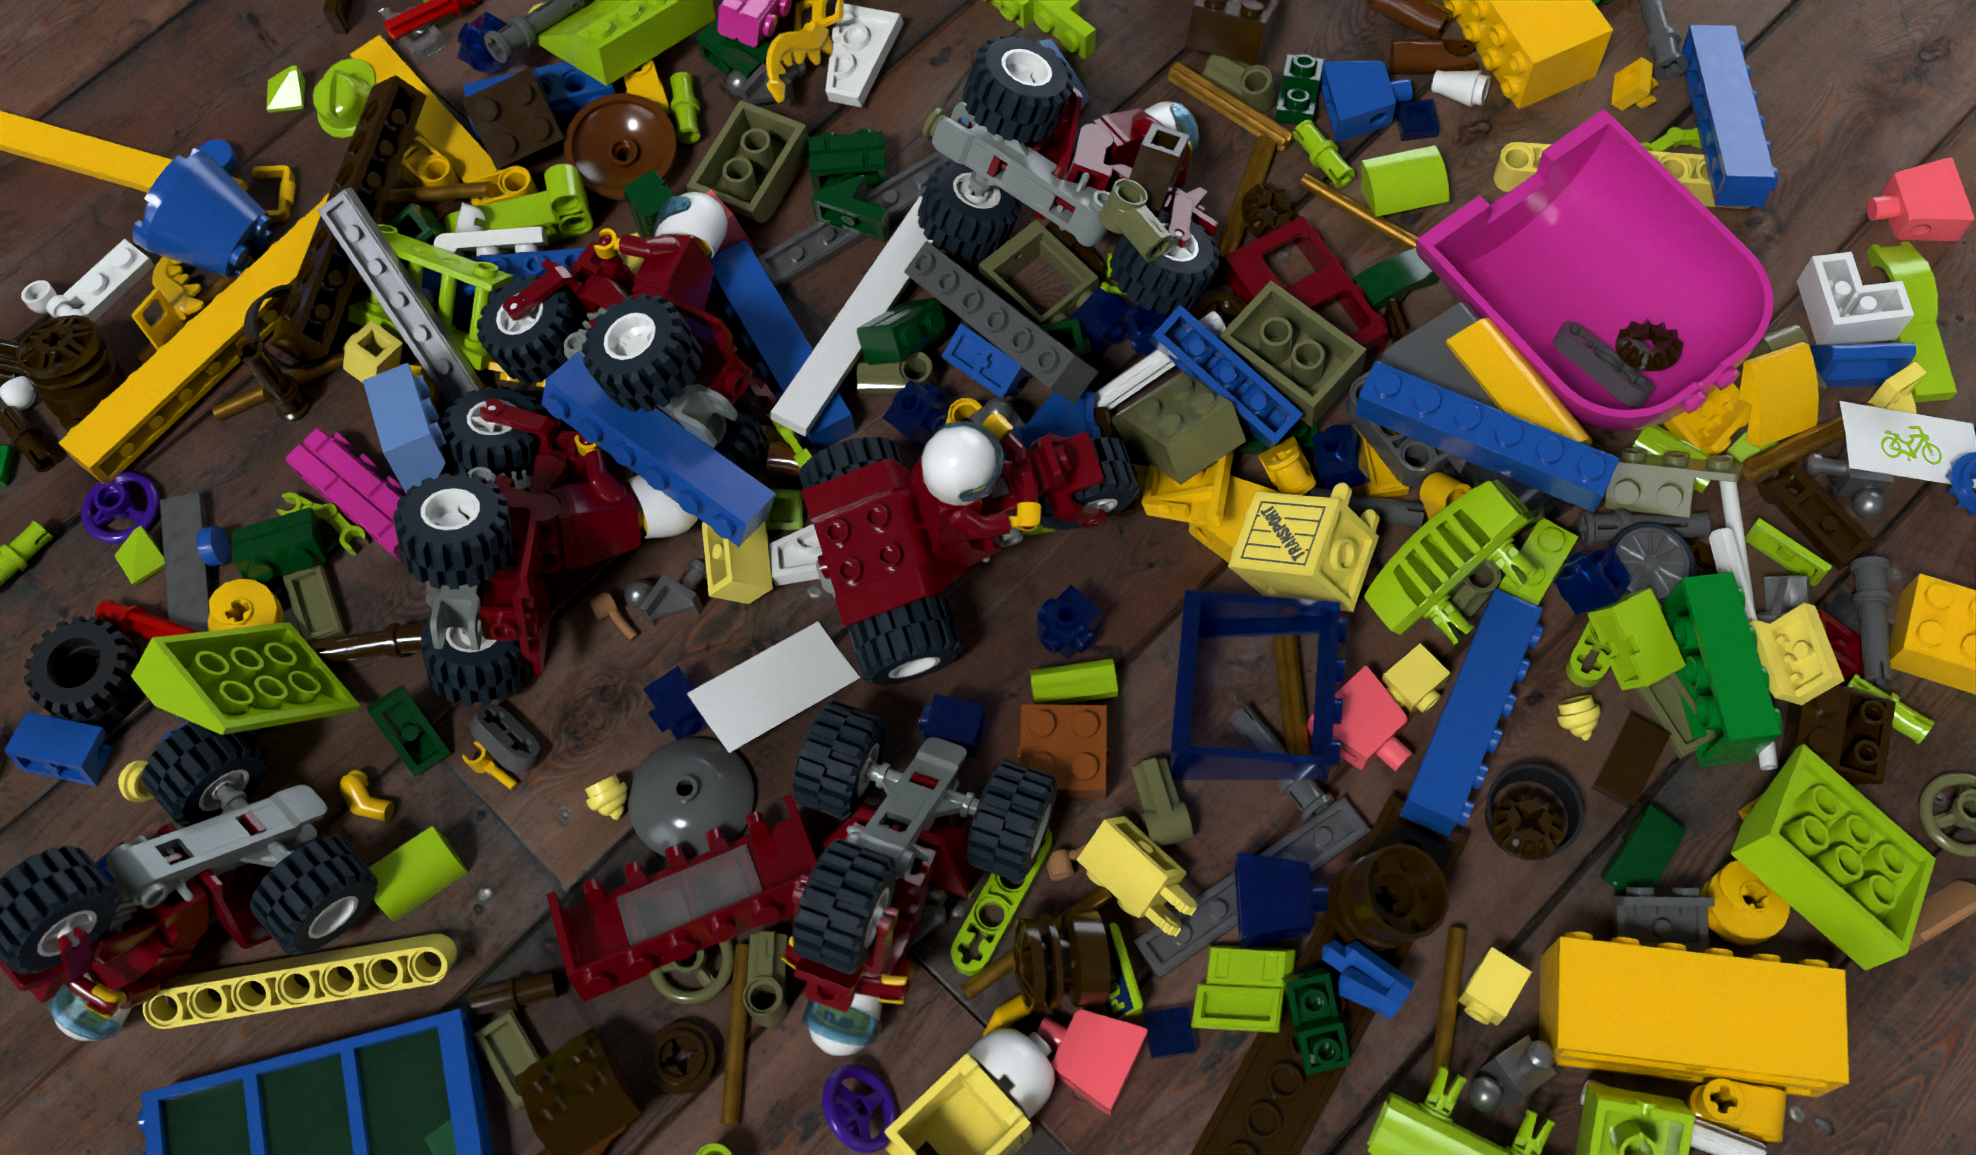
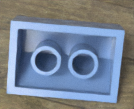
M406 363L363 380L383 454L405 493L407 494L406 491L413 485H422L421 481L429 477L432 479L438 478L446 463L441 447L447 445V442L438 422H436L439 420V417L430 399L432 395L423 375L415 377L411 367Z

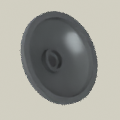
M697 737L679 739L654 751L645 759L635 773L628 795L630 820L641 840L651 850L665 858V851L668 847L679 845L688 860L710 851L706 840V833L711 829H721L728 843L739 839L748 826L746 817L753 813L755 805L753 779L740 756L734 751L729 753L720 742ZM683 786H693V791L689 795H679L680 789Z

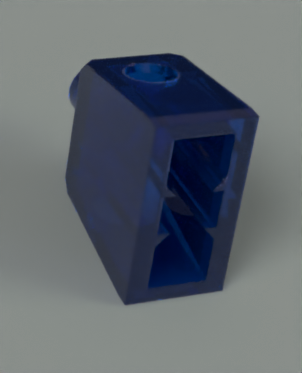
M1237 853L1234 871L1239 947L1307 935L1311 932L1314 925L1313 912H1328L1327 889L1329 885H1311L1309 863L1249 853Z

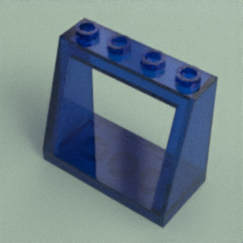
M1185 590L1171 741V775L1173 779H1328L1331 765L1339 766L1341 740L1332 739L1333 724H1341L1343 698H1335L1336 683L1343 684L1345 672V658L1337 657L1338 643H1345L1347 634V618L1339 617L1340 602ZM1319 634L1311 756L1191 745L1200 638Z

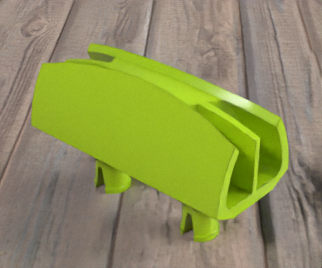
M1498 479L1492 482L1489 480L1453 501L1418 529L1376 576L1364 597L1391 631L1402 635L1413 628L1422 618L1427 619L1430 617L1455 646L1463 639L1455 626L1465 634L1470 633L1475 627L1448 601L1451 598L1449 594L1483 563L1493 560L1515 584L1517 589L1523 586L1526 581L1516 566L1530 577L1539 571L1512 544L1514 541L1513 536L1534 517L1531 511Z
M1439 1066L1438 1073L1424 1104L1419 1102L1417 1105L1392 1092L1388 1094L1367 1142L1369 1146L1368 1152L1372 1155H1540L1556 1122L1545 1117L1534 1135H1532L1537 1114L1535 1111L1527 1108L1526 1115L1512 1146L1504 1148L1453 1123L1450 1115L1467 1079L1458 1074L1448 1090L1443 1093L1449 1071L1447 1068Z

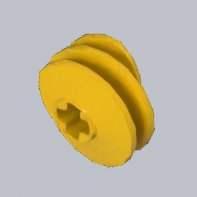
M236 579L225 582L214 591L209 599L210 613L207 620L209 631L283 623L284 611L280 600L267 586L256 580Z
M1738 860L1725 865L1701 888L1700 897H1713L1715 900V907H1708V926L1722 939L1739 946H1755L1767 941L1785 926L1790 914V905Z

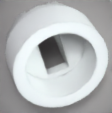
M462 203L455 232L482 231L484 228L474 225L475 219L486 221L484 213L473 205Z
M39 280L25 287L21 298L32 311L45 314L48 313L46 310L48 301L57 294L47 281Z
M24 376L13 378L0 387V397L8 406H14L18 410L29 408L35 401L36 394L34 388Z

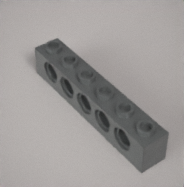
M928 241L923 244L904 271L905 274L1044 385L1071 403L1075 404L1097 375L1098 371Z

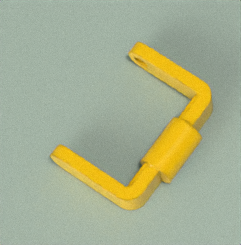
M286 165L254 167L252 175L255 178H283L279 190L278 210L266 212L270 216V223L286 221L289 218L290 208L294 202L296 189L294 174Z

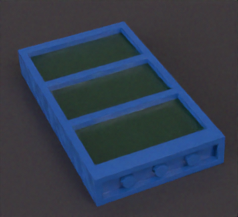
M456 1009L141 1093L142 1107L138 1112L139 1126L145 1134L146 1152L143 1155H494L477 1043L473 1036L475 1034L473 1017L461 1009Z

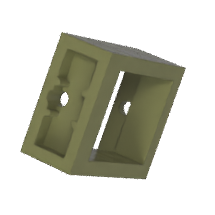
M1037 220L1030 223L979 264L980 280L1037 325L1071 320L1079 312L1084 313L1091 309L1098 299L1099 277ZM1039 255L1076 288L1042 316L1006 283Z

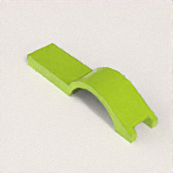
M1909 241L1901 242L1899 246L1880 247L1878 244L1870 245L1867 253L1871 267L1884 269L1891 282L1903 281L1914 313L1913 318L1893 342L1914 343L1916 355L1910 364L1916 361L1927 372L1911 392L1915 403L1951 400L1957 393L1936 323L1938 293L1935 277L1928 262Z

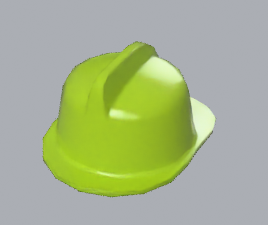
M355 58L339 61L331 66L314 89L313 101L317 110L318 122L322 129L332 137L344 139L353 136L371 88L376 85L375 73L372 67L365 61Z

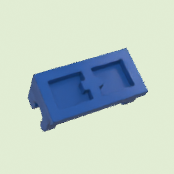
M960 323L941 356L997 396L1002 394L1005 398L1018 395L1022 391L1018 386L1021 379L1025 376H1032L1031 373L969 324Z
M26 712L4 751L20 771L97 787L100 781L99 777L112 752V746L103 744L106 736V731L103 727Z

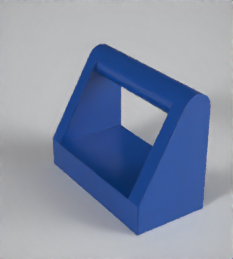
M1891 342L1810 346L1815 367L1827 387L1881 386L1887 379L1906 368L1916 355L1914 343Z

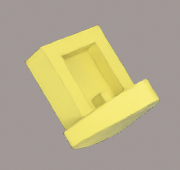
M1916 361L1887 379L1867 403H1872L1875 407L1917 414L1911 392L1927 372Z

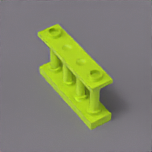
M382 224L377 225L397 256L408 261L407 271L420 290L422 288L424 267L442 273L437 316L472 368L481 371L489 367V362L497 363L478 340L477 320L483 317L480 312L483 306L489 304L490 301L488 299L491 297V292L499 289L506 283H512L513 275L498 270L499 268L495 264L475 262L397 233L398 230L395 227ZM457 279L476 286L469 334L455 329V325L452 324ZM372 291L366 300L349 306L348 321L365 326L372 320L398 340L406 342Z

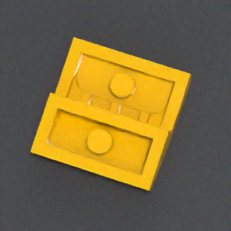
M1800 342L1744 361L1739 399L1751 404L1746 442L1761 447L1817 426L1819 407L1818 380L1809 344Z

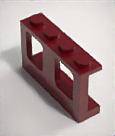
M1304 216L1224 256L1222 278L1234 295L1244 300L1247 305L1270 281L1277 284L1311 310L1336 298L1359 329L1358 332L1349 337L1367 350L1373 348L1376 354L1384 351L1389 334L1385 318L1380 313L1374 312L1367 302V297L1359 284H1353L1346 274L1341 259L1337 255L1330 253L1324 244L1321 232L1316 227H1311ZM1294 241L1316 272L1290 286H1283L1271 272L1262 257Z

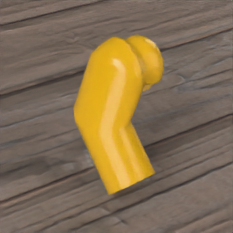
M352 770L346 776H343L340 781L339 791L353 814L385 822L391 819L394 803L370 796L366 788L369 785L367 781L368 776L363 771Z
M1021 994L995 1009L983 1032V1037L989 1032L1001 1028L1010 1029L1013 1024L1031 1014L1026 1010Z

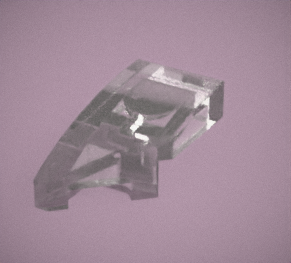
M389 7L379 10L385 21L401 14L392 13ZM433 23L398 39L417 63L447 46L443 35Z

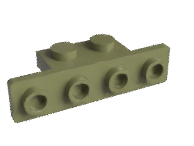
M1591 443L1590 447L1620 458L1606 489L1605 508L1625 509L1626 511L1690 518L1693 509L1696 478L1739 482L1743 473V464L1733 463L1734 459L1727 456L1714 455L1707 457V460L1690 458V454L1680 451H1668L1664 455L1647 454V450L1640 447H1624L1621 451L1605 450V446L1599 443Z

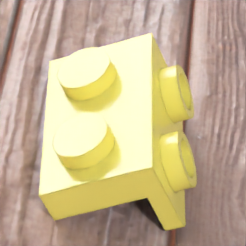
M1802 603L1770 624L1759 620H1753L1748 623L1756 632L1757 654L1761 665L1766 668L1769 675L1770 684L1768 690L1775 698L1803 705L1845 681L1814 605Z

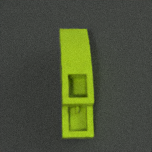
M988 0L1000 10L1007 20L1016 22L1023 29L1035 21L1042 31L1051 33L1061 41L1066 50L1071 53L1075 52L1085 61L1096 52V29L1080 17V0Z

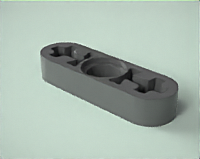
M1566 321L1561 325L1553 338V345L1620 402L1630 407L1640 408L1654 390L1652 382L1636 368L1623 362L1614 350L1584 326Z

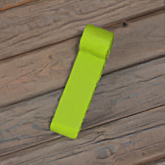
M557 164L547 169L544 174L547 191L478 206L477 208L484 213L486 221L475 219L474 225L483 227L482 231L543 227L547 230L549 243L583 235L591 230L593 222L587 191L578 170L569 164ZM460 211L450 213L445 217L444 227L447 233H456L455 230ZM502 249L500 254L515 251V249ZM464 252L462 257H477V252Z

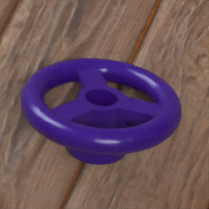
M121 472L112 482L106 484L98 481L89 490L81 508L82 523L87 532L99 541L110 544L124 543L134 529L140 525L147 531L153 524L160 508L159 492L150 479L135 472ZM131 484L141 487L146 493L147 508L145 512L134 507L133 502L130 500ZM96 506L99 510L94 515V508ZM129 518L137 522L131 528L119 532H109L100 528L113 519Z
M847 1064L835 1069L827 1078L822 1094L823 1111L831 1131L841 1143L856 1152L869 1154L882 1150L890 1143L884 1131L897 1119L895 1101L888 1086L875 1072L861 1065ZM847 1078L860 1079L868 1084L874 1092L867 1096L863 1094L855 1095L841 1082ZM881 1104L884 1114L883 1127L879 1135L871 1139L869 1119L872 1117L873 1108Z

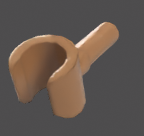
M601 593L589 599L591 608L598 621L610 615L613 622L630 641L637 638V632L623 618L610 594Z
M1088 843L1070 851L1057 850L1053 852L1047 862L1050 879L1052 881H1059L1073 876L1074 871L1071 862L1077 861V858Z

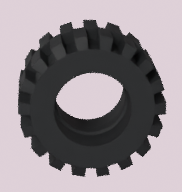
M83 616L73 617L71 624L65 620L57 623V629L53 632L46 630L41 635L44 638L40 644H33L30 651L34 655L32 658L26 659L24 668L30 671V673L24 675V682L30 687L28 693L32 699L38 702V705L57 718L90 725L96 724L100 727L108 726L109 719L111 718L119 721L125 717L123 711L127 707L133 709L137 705L138 701L135 700L137 694H144V692L131 675L143 653L119 629L108 621L103 622L97 617L90 616L86 620ZM100 658V664L94 676L86 683L74 687V681L78 672L87 663Z

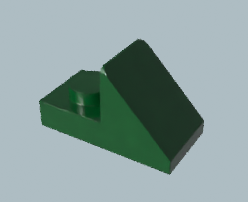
M858 175L817 191L811 198L815 219L884 243L890 232L887 209L872 201L865 202L868 192L864 175Z
M403 684L366 707L369 715L415 777L451 754L424 708L418 706Z

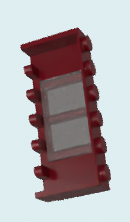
M789 794L783 797L791 818L768 827L762 813L753 812L746 817L751 834L730 843L727 842L721 829H711L706 833V840L710 851L688 860L681 846H670L665 851L670 867L650 876L646 875L639 862H631L624 868L629 884L608 893L598 879L587 880L583 884V888L588 901L570 909H565L555 891L546 894L567 977L582 1001L585 1002L643 978L652 970L676 960L686 959L693 953L717 943L727 942L736 935L755 927L772 924L795 913V903H792L794 889L796 886L800 887L799 882L802 875L810 876L818 859L792 795Z

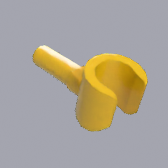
M478 741L473 743L482 751L478 759L469 760L464 754L462 755L464 762L474 772H487L511 791L518 785L516 780L498 767L494 762V757Z

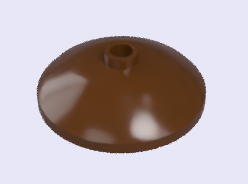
M617 93L593 100L575 115L566 132L564 153L567 164L576 167L586 190L600 197L623 200L626 199L623 192L625 185L648 171L655 170L662 180L667 177L675 162L677 139L669 117L658 105L642 96ZM623 154L631 155L627 161L619 160Z

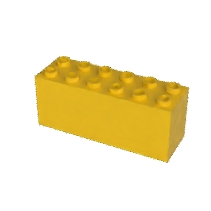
M1442 0L1445 8L1453 11L1452 18H1455L1462 28L1465 39L1473 42L1474 47L1481 56L1484 67L1488 71H1492L1500 83L1503 94L1513 101L1518 110L1596 77L1613 32L1612 27L1592 0Z
M1567 932L1564 934V937L1560 936L1541 955L1539 1040L1546 1042L1553 1049L1555 1060L1552 1065L1701 1084H1707L1717 1078H1725L1749 1085L1779 1089L1790 1095L1817 1098L1849 1084L1845 970L1828 968V963L1822 960L1809 959L1801 960L1798 964L1782 963L1779 956L1771 954H1755L1751 956V959L1733 957V951L1727 949L1711 948L1704 950V953L1686 951V946L1678 943H1660L1657 945V948L1639 946V940L1633 938L1617 937L1612 938L1611 942L1593 940V935L1589 933Z

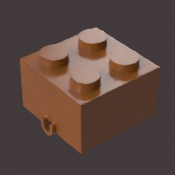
M1021 704L1020 747H1017V764L1055 776L1057 783L1056 799L1106 800V766H1110V748H1106L1107 705Z

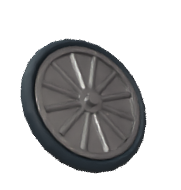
M1639 522L1629 525L1615 535L1607 550V573L1614 587L1622 595L1651 588L1660 605L1664 606L1666 597L1682 578L1695 576V560L1689 544L1678 532L1661 523Z

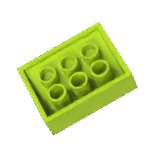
M597 0L536 36L535 43L608 86L714 21L713 0Z
M290 622L154 637L151 639L131 675L154 706L221 735L357 712L360 708V704Z
M1805 744L1796 748L1743 821L1730 853L1865 971L1908 954L1936 860Z

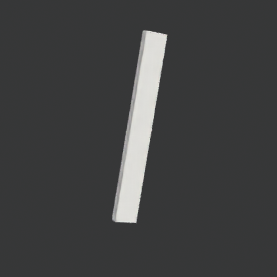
M922 196L915 202L771 411V420L806 437L863 353L856 333L857 328L894 307L912 280L904 271L926 241L932 245L934 244L933 240H928L924 236L923 232L925 229L920 228L918 224L919 216L917 214Z

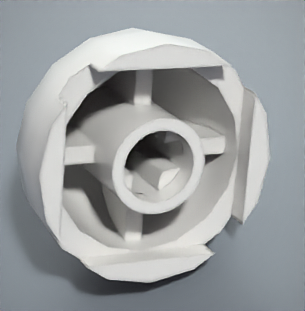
M1001 1028L991 1031L978 1040L967 1053L979 1064V1067L1008 1099L1024 1113L1028 1120L1036 1115L1049 1099L1055 1083L1054 1068L1047 1058L1052 1050L1035 1032H1032L1027 1037L1016 1029Z

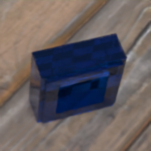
M1433 99L1396 103L1395 116L1401 141L1439 136L1440 126Z
M1188 1006L1144 1013L1151 1060L1196 1053Z

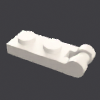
M543 227L444 233L436 237L433 246L462 256L464 252L476 251L478 257L500 255V250L515 249V253L539 252L538 247L549 245L547 230Z
M124 239L67 292L51 298L47 303L46 310L54 318L78 315L87 317L92 322H95L153 269L155 265L145 254Z

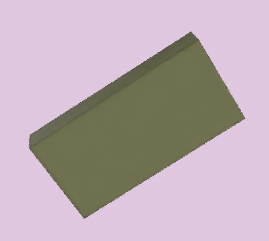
M323 564L283 576L300 635L308 644L314 640H327L347 635L327 569Z
M1676 672L1649 686L1635 688L1658 726L1671 734L1668 741L1679 759L1695 753L1698 746L1717 738L1713 730H1707V735L1695 741L1692 740L1680 697L1684 696L1695 715L1696 703L1681 680L1678 679Z
M510 1010L473 1034L513 1107L515 1110L521 1111L525 1106L514 1077L525 1071L531 1064L541 1061L542 1058L518 1016L513 1010Z

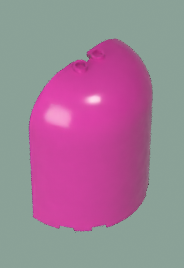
M1602 109L1542 151L1536 173L1491 205L1479 195L1417 238L1416 251L1419 258L1461 302H1469L1482 319L1488 317L1577 420L1599 429L1620 432L1637 431L1665 423L1685 411L1688 414L1694 412L1708 399L1707 395L1716 388L1720 391L1724 390L1739 377L1740 372L1737 368L1753 352L1766 333L1773 313L1771 283L1758 258L1605 109ZM1648 319L1654 325L1664 322L1666 330H1677L1678 339L1683 342L1680 359L1672 367L1652 372L1638 370L1652 382L1654 390L1642 407L1634 408L1620 402L1553 345V338L1564 322H1575L1587 328L1616 352L1615 343L1620 329H1627L1631 321L1642 325ZM1644 340L1647 346L1650 347V351H1653L1655 345L1652 344V341Z

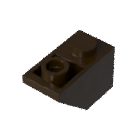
M1152 123L1141 143L1129 180L1139 183L1146 190L1148 199L1145 205L1155 217H1159L1180 175L1190 135Z

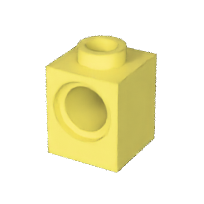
M1491 947L1483 956L1461 993L1458 1002L1466 1006L1465 1012L1473 1019L1486 1025L1492 1022L1497 1026L1507 1016L1532 972Z

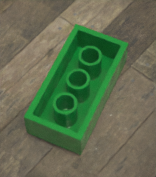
M1733 572L1682 578L1666 597L1665 605L1661 607L1663 616L1679 645L1680 653L1686 664L1685 667L1676 671L1679 683L1681 680L1696 703L1695 715L1684 696L1680 697L1692 740L1695 741L1707 735V730H1713L1717 738L1697 747L1696 756L1699 766L1703 768L1750 762L1781 735L1782 719L1779 710L1772 704L1768 690L1770 684L1769 675L1766 668L1760 664L1756 650L1757 635L1754 628L1749 626L1745 614L1744 592L1740 586H1737Z

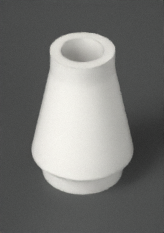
M1437 70L1433 78L1431 90L1433 93L1441 94L1471 108L1474 105L1483 106L1490 87V76L1482 75L1481 70Z

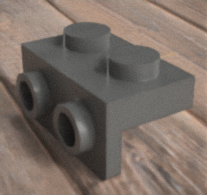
M1626 887V896H1612L1613 938H1633L1639 940V946L1657 948V945L1660 943H1678L1685 945L1686 951L1704 952V950L1709 949L1708 907H1715V900L1713 897H1700V888H1671L1672 896H1654V888Z

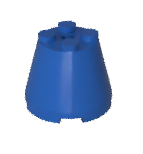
M193 148L188 158L185 159L180 155L175 157L151 186L144 198L149 202L145 209L143 222L138 220L134 223L133 240L137 245L150 253L228 278L235 277L237 279L241 275L240 273L252 265V262L246 259L248 255L252 257L257 249L262 252L270 244L273 238V232L268 230L271 222L270 216L211 156L197 148Z

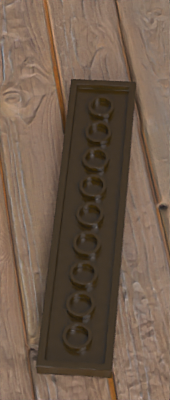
M1390 795L1355 860L1383 847L1398 843L1416 846L1432 857L1442 870L1445 880H1447L1469 837L1453 829L1449 837H1446L1399 816L1405 802ZM1326 910L1294 968V974L1324 967L1329 971L1337 1012L1343 1022L1351 1059L1376 1012L1339 995L1338 981L1342 973L1322 960L1323 946L1333 940L1338 941L1345 947L1348 943L1335 930ZM1414 941L1376 954L1399 970ZM1285 994L1279 1033L1258 1032L1191 1155H1299L1347 1066L1306 1075Z

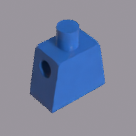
M1381 61L1323 63L1319 87L1335 143L1388 127L1392 123L1396 103L1412 100L1413 91L1410 79L1390 81L1385 63Z

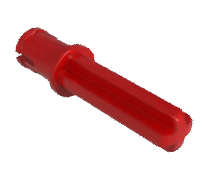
M429 0L386 20L384 26L391 39L398 40L451 14L458 16L461 14V10L483 0Z
M109 599L99 603L95 611V617L100 618L103 622L108 621L127 637L140 636L151 640L154 637L199 632L196 629L148 614L141 606L133 605L128 607Z

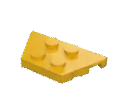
M1234 450L1181 485L1149 464L1142 498V505L1146 515L1211 527L1222 526Z

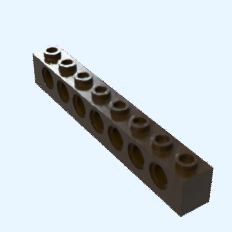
M397 75L372 86L326 203L344 189L352 188L376 225L378 224L427 97L425 94ZM321 216L270 342V345L303 363L328 354L359 274Z

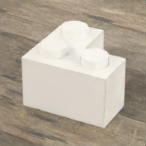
M1852 252L1812 256L1797 280L1817 345L1862 344L1895 340L1914 316L1903 281L1863 285Z

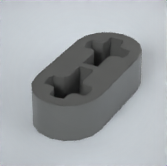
M491 704L480 706L477 709L470 726V732L473 737L507 770L518 773L529 771L533 767L540 751L537 740L503 707Z

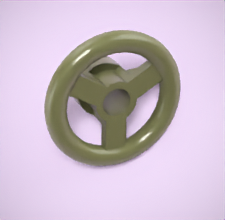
M1955 772L1941 775L1933 779L1925 787L1919 800V817L1924 830L1939 847L1963 857H1976V844H1965L1948 837L1941 829L1957 825L1961 828H1970L1976 833V776ZM1957 785V797L1954 799L1950 811L1934 816L1933 803L1936 796L1943 789ZM1963 807L1971 812L1972 817H1969L1964 812Z
M690 918L678 920L667 926L660 934L691 922ZM732 941L718 943L722 952V965L716 978L704 966L707 955L706 950L703 949L696 952L697 959L691 965H684L683 959L652 970L650 976L653 984L663 996L680 1004H698L715 997L727 985L734 970L735 950ZM678 971L684 975L694 974L704 988L696 991L680 990L668 982L664 973Z

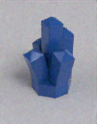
M1333 940L1323 946L1322 960L1342 973L1338 981L1339 995L1372 1009L1385 1020L1391 1019L1407 999L1415 982L1358 941L1347 944L1345 947L1338 941Z

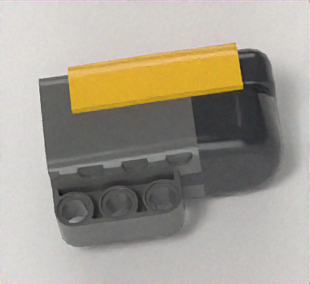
M1467 301L1458 303L1398 340L1383 353L1382 360L1379 361L1590 446L1592 443V438L1542 377L1488 317L1482 319ZM1370 371L1352 383L1348 395L1346 413L1392 474L1403 485L1418 487L1422 485L1423 481L1430 474L1435 472H1442L1469 485L1472 489L1489 480L1492 482L1498 479L1531 511L1534 517L1513 538L1528 531L1544 518L1555 520L1576 506L1529 487L1507 475L1480 467L1400 433L1396 436L1385 434L1381 430L1385 427L1355 415L1357 399ZM1417 458L1423 462L1424 466L1413 467L1406 462V459Z

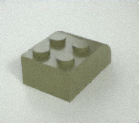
M740 100L686 185L688 192L706 194L711 189L732 213L758 223L766 222L778 208L809 156L806 125Z
M1272 281L1257 294L1218 336L1220 341L1303 413L1300 419L1310 427L1316 424L1364 370L1367 349Z
M1184 373L1177 374L1112 417V423L1118 431L1120 441L1124 443V446L1180 485L1246 442L1233 403Z

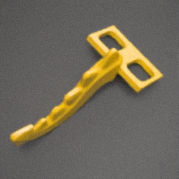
M804 0L795 4L794 31L779 34L771 42L767 51L766 69L769 81L766 86L777 103H782L785 99L786 84L779 79V75L786 74V70L781 62L785 66L790 67L793 65V57L795 62L801 65L804 63L805 56H807L813 64L819 65L821 63L820 51L832 55L833 43L829 37V29L825 27L843 20L844 0H837L835 14L827 18L826 3L828 0ZM812 6V20L801 28V14L803 10Z
M166 257L160 259L153 271L152 284L155 289L131 315L156 350L164 345L163 339L173 327L180 331L185 326L182 320H185L189 314L201 310L205 306L202 300L193 298L201 291V285H187L190 279L189 275L186 273L181 274L184 271L182 266H174L182 262ZM156 299L163 313L155 324L150 327L144 319L143 313Z

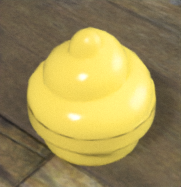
M1592 695L1576 696L1559 702L1558 708L1560 712L1556 715L1559 725L1566 730H1570L1574 736L1581 737L1584 741L1589 740L1592 730L1597 726L1598 718L1601 715L1599 704H1594Z
M133 761L121 771L118 778V786L122 795L127 800L140 803L154 798L142 781L144 778L142 773L144 767L148 764L147 761Z
M616 774L585 789L589 797L585 801L591 810L599 811L603 816H611L614 820L620 819L624 811L623 804L627 799V786L625 782L620 783Z

